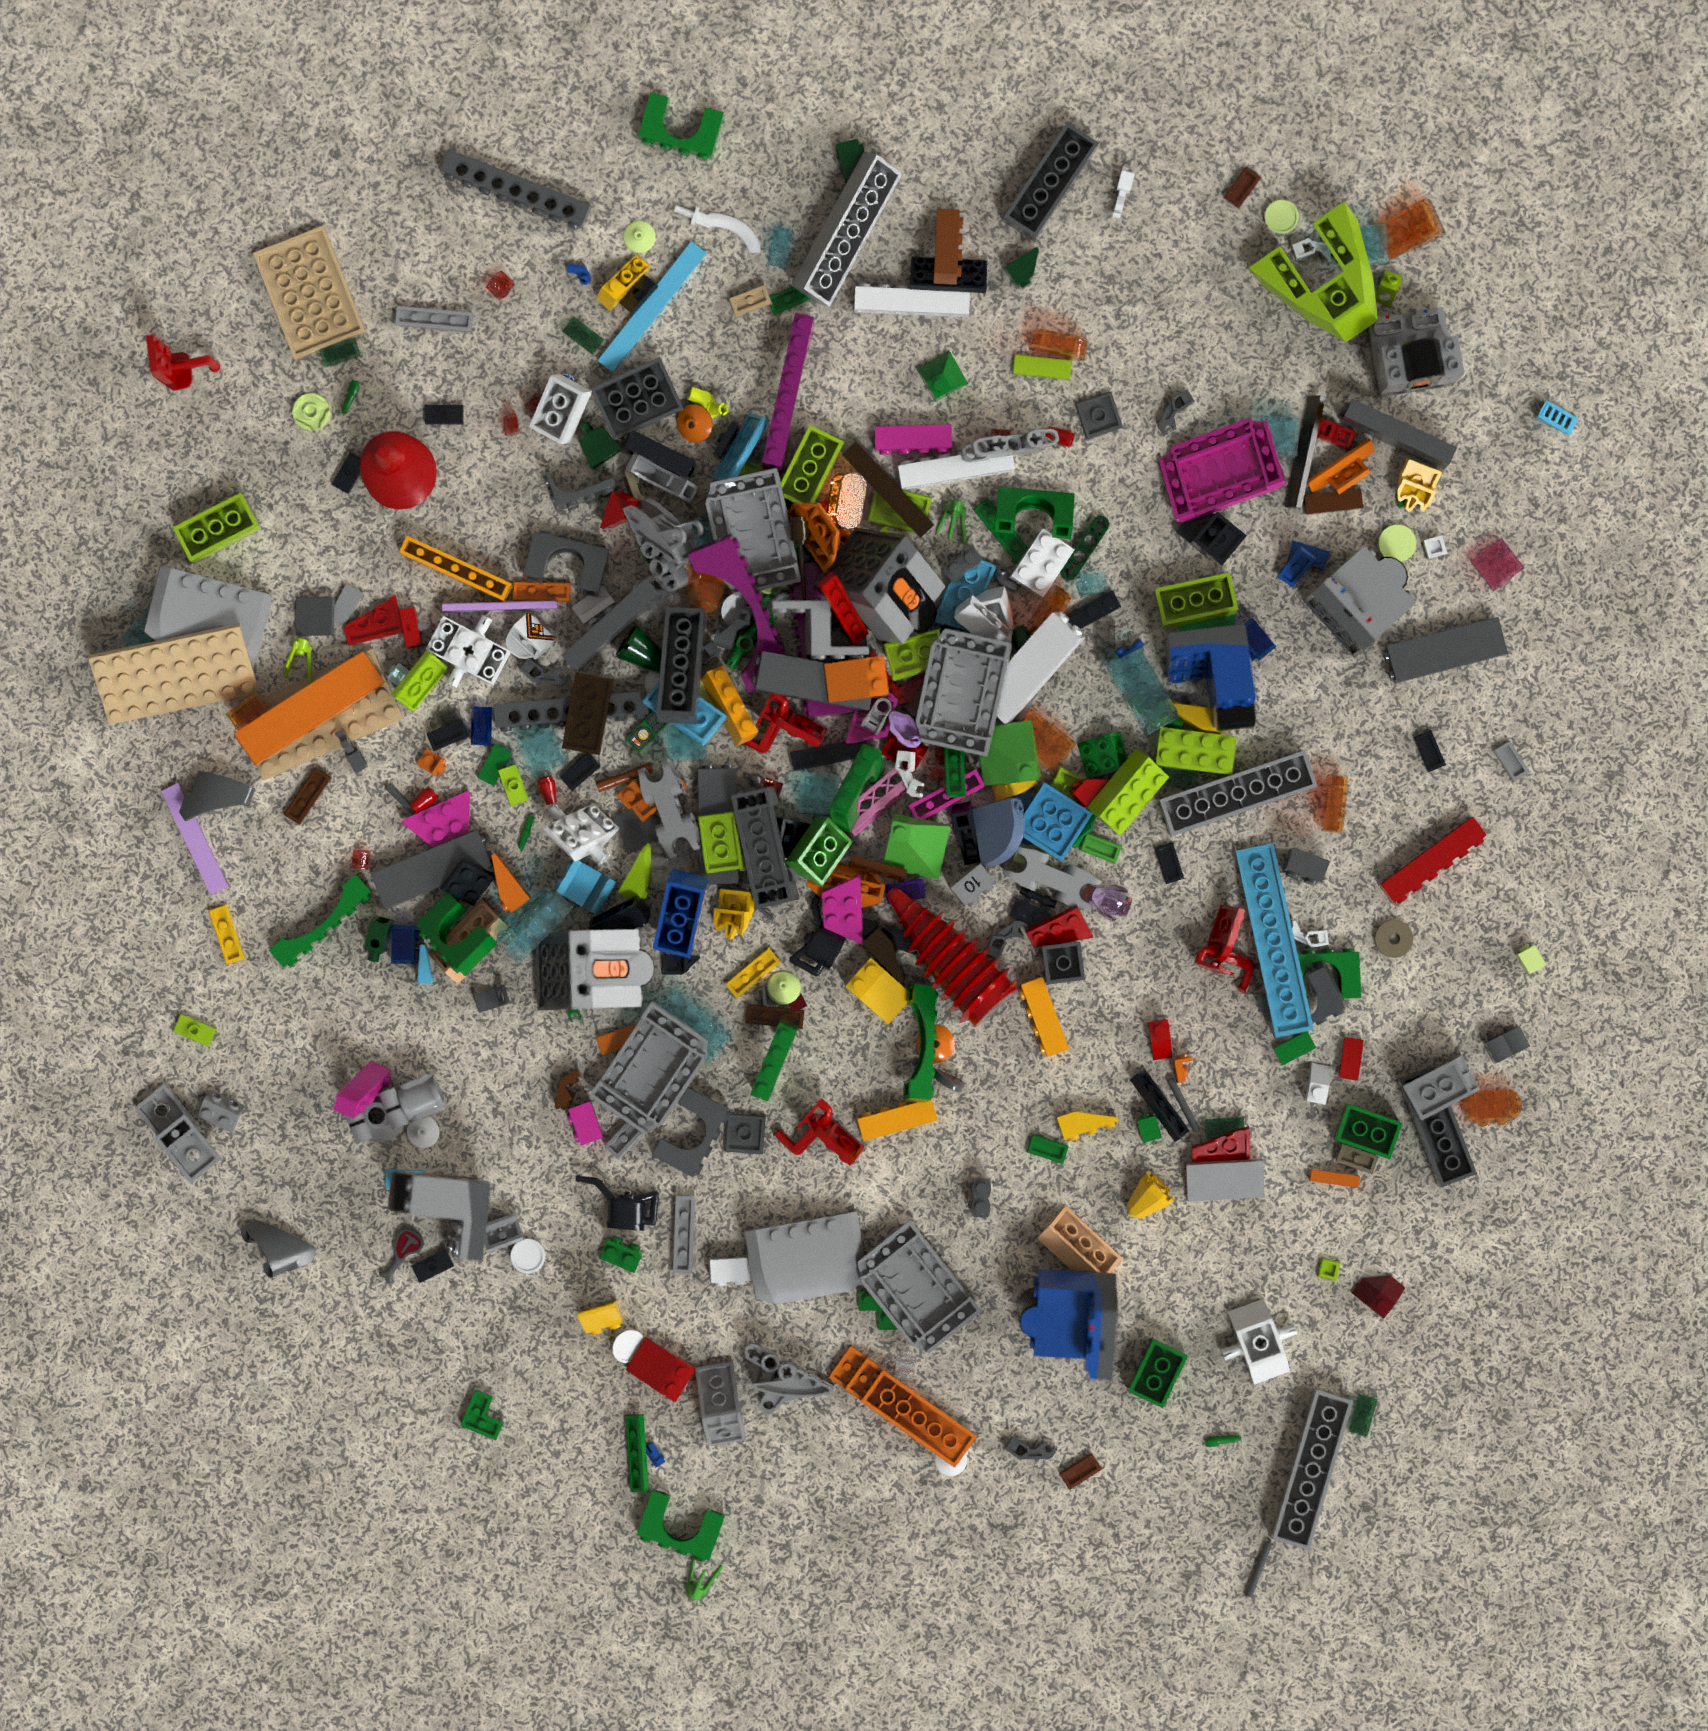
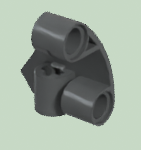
M198 771L192 790L186 793L179 813L184 821H188L203 813L220 808L238 805L250 806L255 788L221 775Z
M257 1220L242 1227L240 1230L241 1236L246 1243H257L267 1260L263 1264V1269L269 1278H273L285 1271L295 1270L314 1261L316 1248L275 1226Z

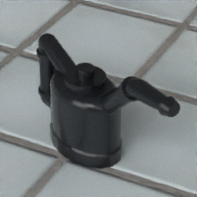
M817 894L814 895L810 904V910H812L817 929L815 932L812 930L810 934L806 933L803 939L806 941L805 945L789 958V962L794 964L795 967L797 966L807 971L812 976H819L823 968L830 970L847 939L824 928L818 905L821 897ZM805 955L806 958L816 962L817 965L813 967L800 960V958Z
M576 1175V1182L595 1185L609 1201L606 1228L644 1231L645 1225L653 1226L658 1220V1201L660 1200L657 1191H651L639 1196H632V1192L625 1191L624 1195L615 1197L605 1186L603 1180L596 1177ZM651 1200L650 1215L645 1217V1201Z

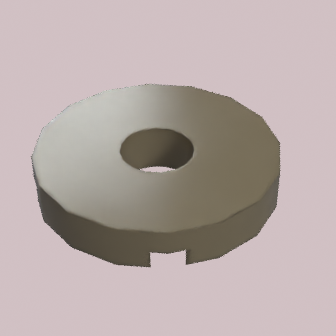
M1400 920L1386 921L1378 927L1375 933L1376 948L1387 957L1397 958L1404 956L1413 945L1412 930L1406 923ZM1392 933L1399 936L1397 944L1389 942V936Z

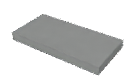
M1263 1159L1186 1163L1187 1201L1265 1197Z

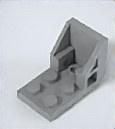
M1461 1053L1437 1066L1436 1069L1403 1085L1421 1120L1480 1090Z
M733 1361L695 1367L701 1417L708 1447L746 1440Z

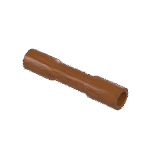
M647 763L622 774L596 781L599 792L614 788L633 779H639V769L646 768L649 774H653L651 764Z

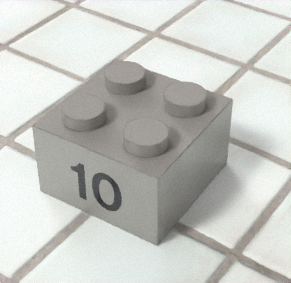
M980 863L952 886L950 890L964 907L967 904L971 907L979 900L978 895L982 892L986 895L994 888L992 884L995 880Z

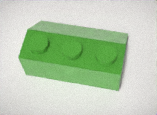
M815 817L786 859V864L798 875L819 886H823L853 841L829 817Z

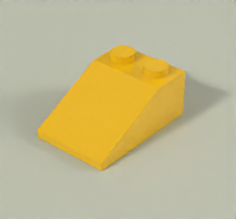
M872 958L865 963L845 986L888 1025L907 1004L908 990Z
M618 1299L582 1309L577 1313L585 1333H591V1336L602 1333L603 1328L609 1327L610 1330L621 1327L620 1323L624 1322Z

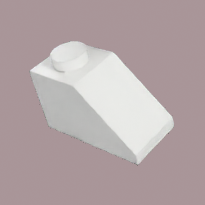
M1311 1063L1304 1101L1326 1105L1330 1084V1066Z

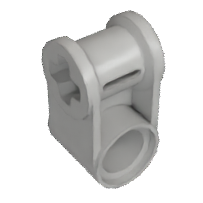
M886 698L878 699L864 718L861 726L869 728L875 732V735H878L891 712L892 705L890 701ZM881 701L888 703L889 708L886 712L878 710L877 706Z

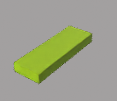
M1015 354L1013 374L1070 380L1072 360Z

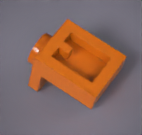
M428 748L417 762V765L435 777L438 774L442 775L447 767L445 765L446 760Z
M632 780L627 787L616 795L628 810L643 797L640 790V781L635 783Z
M1188 1054L1177 1055V1059L1172 1060L1176 1082H1186L1185 1077H1188L1187 1067L1183 1066V1062L1193 1061V1057H1188Z

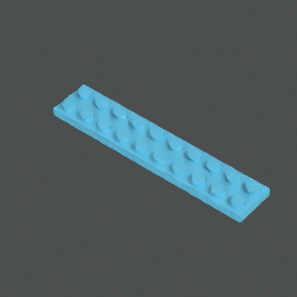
M1274 843L1237 850V861L1275 1037L1312 1031L1314 1027Z

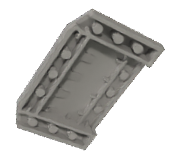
M775 468L711 482L706 500V508L713 540L731 533L734 538H738L741 545L739 551L741 555L746 556L748 566L746 567L749 573L752 572L755 577L756 583L754 585L756 590L761 591L801 582V573L794 541H790L789 517L778 469ZM723 580L735 596L742 595L733 585Z
M160 566L143 632L154 641L240 623L250 660L254 662L257 661L273 596Z
M947 628L943 630L931 646L916 717L921 742L988 756L1009 662L1011 642Z
M652 1001L589 1096L631 1126L646 1134L666 1121L706 1061L708 1039Z
M857 1211L743 1231L754 1297L756 1299L777 1305L852 1291L861 1284L857 1262L864 1257Z
M911 1220L857 1262L862 1285L907 1342L927 1353H931L982 1312Z

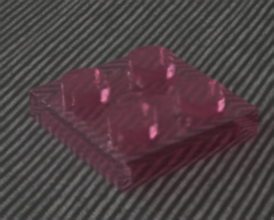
M1502 538L1470 561L1493 592L1524 569V566Z

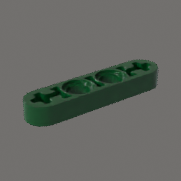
M1098 516L1092 521L1060 571V575L1064 580L1072 581L1076 578L1107 532L1109 521L1106 517ZM1101 520H1103L1104 526L1106 527L1105 529L1100 528L1098 534H1101V536L1098 537V535L1094 532H1091L1090 529L1092 528L1095 531V529L1097 528L1096 521L1100 522ZM1088 535L1095 538V544L1092 546L1085 544V537ZM1077 551H1081L1085 555V559L1081 562L1076 561L1074 558V554ZM1069 560L1080 566L1079 569L1076 566L1072 570L1073 576H1065L1066 572L1064 569H1069L1072 565L1068 563Z

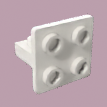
M601 586L598 597L588 595L575 604L572 609L589 631L616 606V603L604 586Z

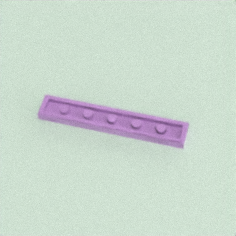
M556 600L442 604V611L444 613L559 610Z
M177 783L162 790V795L210 894L212 895L228 887L226 879L196 817L184 821L179 813L185 797L180 784Z

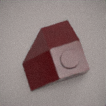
M1391 1275L1363 1278L1351 1293L1384 1319L1396 1305L1405 1287Z

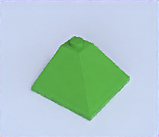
M1032 720L995 725L988 756L979 755L984 785L1039 780L1041 772Z
M894 814L883 863L907 870L906 873L939 880L950 825Z

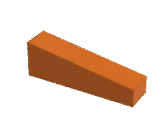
M1311 1169L1309 1181L1359 1188L1360 1176Z

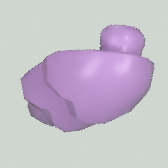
M892 711L889 714V729L896 736L897 741L906 747H918L921 744L920 733L913 718L910 715Z

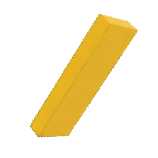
M227 904L208 910L226 965L245 959Z
M768 947L726 982L725 985L736 998H739L781 963V961Z

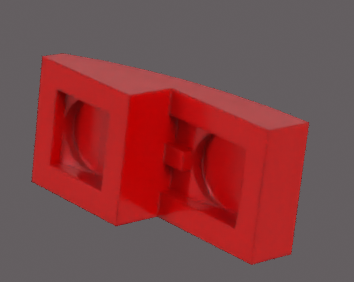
M1321 419L1317 438L1350 450L1356 431Z
M1344 1037L1339 1078L1358 1081L1364 1040Z

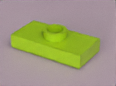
M516 764L497 770L510 806L529 800Z
M180 1014L173 1032L210 1047L217 1029Z

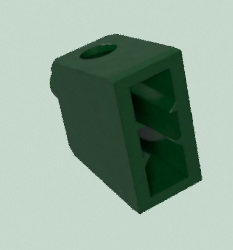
M589 421L579 427L584 436L578 441L592 470L622 451L621 446L614 441L601 425L593 429Z
M377 915L370 920L364 946L365 950H369L367 960L379 962L380 953L383 954L387 950L395 920Z

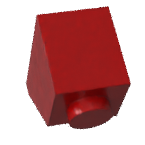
M623 491L611 492L600 528H615L627 522L628 520L623 508L630 505L638 508L640 500Z
M1078 779L1071 785L1072 789L1069 793L1082 807L1088 809L1089 804L1110 779Z
M1168 1019L1147 1022L1153 1060L1172 1058Z

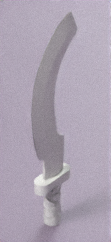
M678 205L675 206L674 212L691 218V225L695 226L697 223L709 229L712 227L728 229L742 238L749 253L761 252L756 235L742 221L720 213L706 215L699 212L700 208L697 206L694 207L696 209L695 212Z

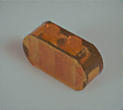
M1033 329L1029 350L1036 353L1084 361L1089 340L1080 336L1045 329Z
M838 473L831 479L826 513L838 530H852L861 523L867 484L865 479L858 473Z
M694 572L693 576L696 579L693 584H689L686 591L689 605L691 608H703L705 615H711L717 611L727 584L721 578L714 575Z
M1056 584L1053 585L1042 598L1026 630L1033 635L1052 612L1064 613L1072 595Z
M1328 774L1326 777L1321 831L1342 833L1348 789L1347 776Z
M1511 1089L1479 1091L1464 1098L1461 1108L1464 1117L1471 1123H1478V1127L1489 1126V1122H1497V1125L1509 1124L1508 1121L1515 1120L1519 1116L1522 1102L1519 1095Z

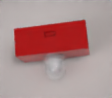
M415 607L400 609L406 648L423 646L421 632L431 629V621L428 619L418 621Z

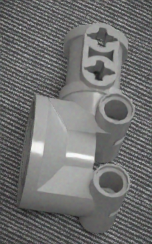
M431 1073L398 1086L397 1092L395 1088L384 1089L382 1093H379V1097L377 1096L372 1104L365 1108L362 1114L359 1113L354 1119L346 1115L345 1117L356 1144L366 1140L385 1142L395 1138L403 1130L404 1126L409 1124L407 1119L411 1120L412 1123L446 1109V1103L435 1076ZM374 1107L381 1108L385 1113V1119L380 1124H374L369 1119V1112Z

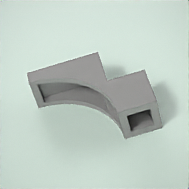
M636 453L633 454L626 467L627 471L645 483L691 504L699 488L689 480L654 464Z

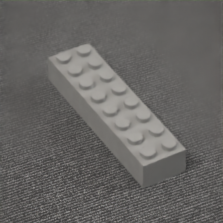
M863 152L791 284L793 287L817 304L831 306L902 176L900 171L877 154Z
M1304 750L1160 799L1158 803L1169 835L1172 837L1318 786L1306 751Z
M1313 1388L1270 1534L1273 1540L1310 1550L1352 1408L1353 1400Z

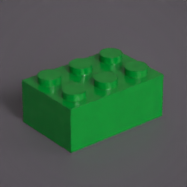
M1345 1103L1333 1140L1386 1159H1391L1403 1123Z
M1151 1338L1127 1391L1164 1408L1188 1355Z

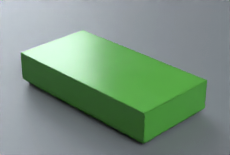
M1087 833L1080 851L1116 864L1122 846Z

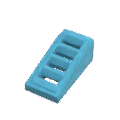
M1547 400L1543 402L1535 418L1569 436L1578 420L1577 417ZM1549 408L1551 409L1548 417H1546L1544 415ZM1554 412H1557L1555 420L1552 421L1551 418ZM1561 415L1565 416L1561 425H1559L1558 421ZM1570 419L1571 422L1568 428H1564L1567 420Z
M421 944L417 982L433 984L434 980L426 945Z

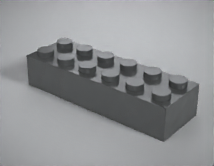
M1067 122L1004 215L1003 222L1035 242L1098 148L1099 143Z
M666 607L656 712L658 722L697 724L706 615L703 608Z
M1431 1065L1396 1080L1437 1186L1442 1188L1476 1175L1477 1172L1451 1105L1421 1120L1403 1085L1436 1069L1435 1065Z

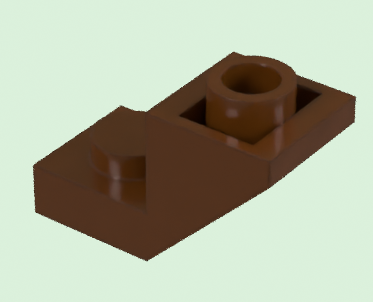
M578 1069L560 1079L555 1102L556 1110L559 1108L565 1110L572 1105L570 1101L574 1098L566 1085L571 1087L580 1081L578 1077L581 1074Z

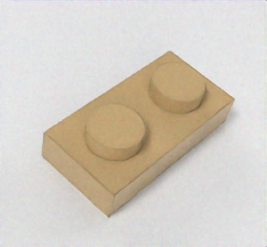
M765 285L729 298L736 317L772 304Z

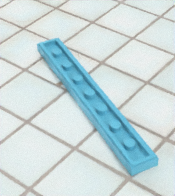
M692 241L657 284L658 288L631 317L598 359L601 365L614 373L707 253Z

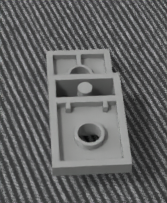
M166 1083L135 1107V1110L156 1134L154 1139L190 1184L222 1159L199 1131L201 1129L199 1124ZM160 1105H164L167 1109V1113L164 1116H160L157 1113V1108ZM193 1150L199 1153V1159L196 1162L189 1159V1154Z

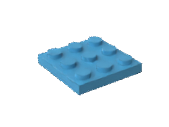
M1044 782L1023 815V838L1062 862L1093 813Z

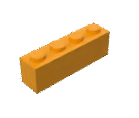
M722 665L706 672L701 681L715 708L727 715V719L723 723L735 746L752 740L758 733V730L724 666Z
M1043 977L1021 984V989L1018 991L1022 1001L1026 999L1028 1007L1025 1010L1028 1018H1033L1035 1025L1032 1026L1035 1037H1040L1041 1043L1038 1045L1042 1055L1046 1054L1049 1057L1068 1050L1067 1041Z
M932 1098L925 1103L915 1102L909 1104L908 1101L901 1102L894 1109H890V1106L883 1107L876 1114H872L871 1111L860 1114L861 1118L857 1120L863 1141L938 1121Z

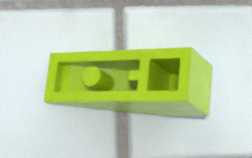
M649 843L639 853L618 893L628 899L638 895L641 899L645 900L651 891L648 889L652 883L651 844Z

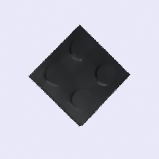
M462 858L441 885V889L474 906L495 879V875Z

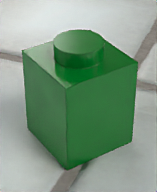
M1150 1113L1140 1115V1119L1136 1120L1142 1143L1162 1138L1156 1115L1151 1116Z

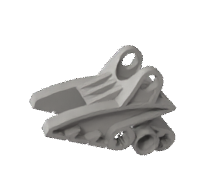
M651 498L641 501L645 513L633 505L623 508L627 520L630 521L629 525L633 533L636 534L634 536L639 546H641L640 549L646 558H652L649 567L652 574L660 576L668 591H675L688 584V575L684 565L690 559L688 556L689 550L698 547L694 539L703 535L702 524L697 520L680 523L667 509ZM693 524L698 528L697 534L692 531Z
M750 1343L745 1349L746 1358L757 1365L751 1387L764 1392L759 1406L761 1412L765 1415L773 1414L783 1402L831 1394L834 1389L833 1384L813 1373H809L808 1370L797 1366V1364L791 1361L779 1363L778 1354L758 1343ZM749 1348H757V1353L762 1355V1351L765 1352L761 1362L758 1361L760 1359L759 1356H750ZM772 1357L776 1363L769 1366L766 1364L765 1359ZM761 1367L766 1371L763 1380H759ZM787 1367H790L791 1374L785 1375L783 1368L787 1369ZM776 1369H778L779 1378H772ZM771 1401L774 1406L771 1409H767L763 1403Z

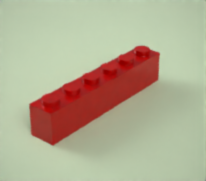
M1471 817L1378 886L1392 904L1395 902L1400 904L1408 898L1406 894L1410 891L1415 893L1423 887L1421 883L1425 880L1430 882L1438 876L1437 872L1440 869L1446 870L1454 864L1452 861L1455 858L1459 857L1461 859L1469 853L1468 849L1474 845L1476 848L1484 842L1483 838L1487 834L1475 818Z

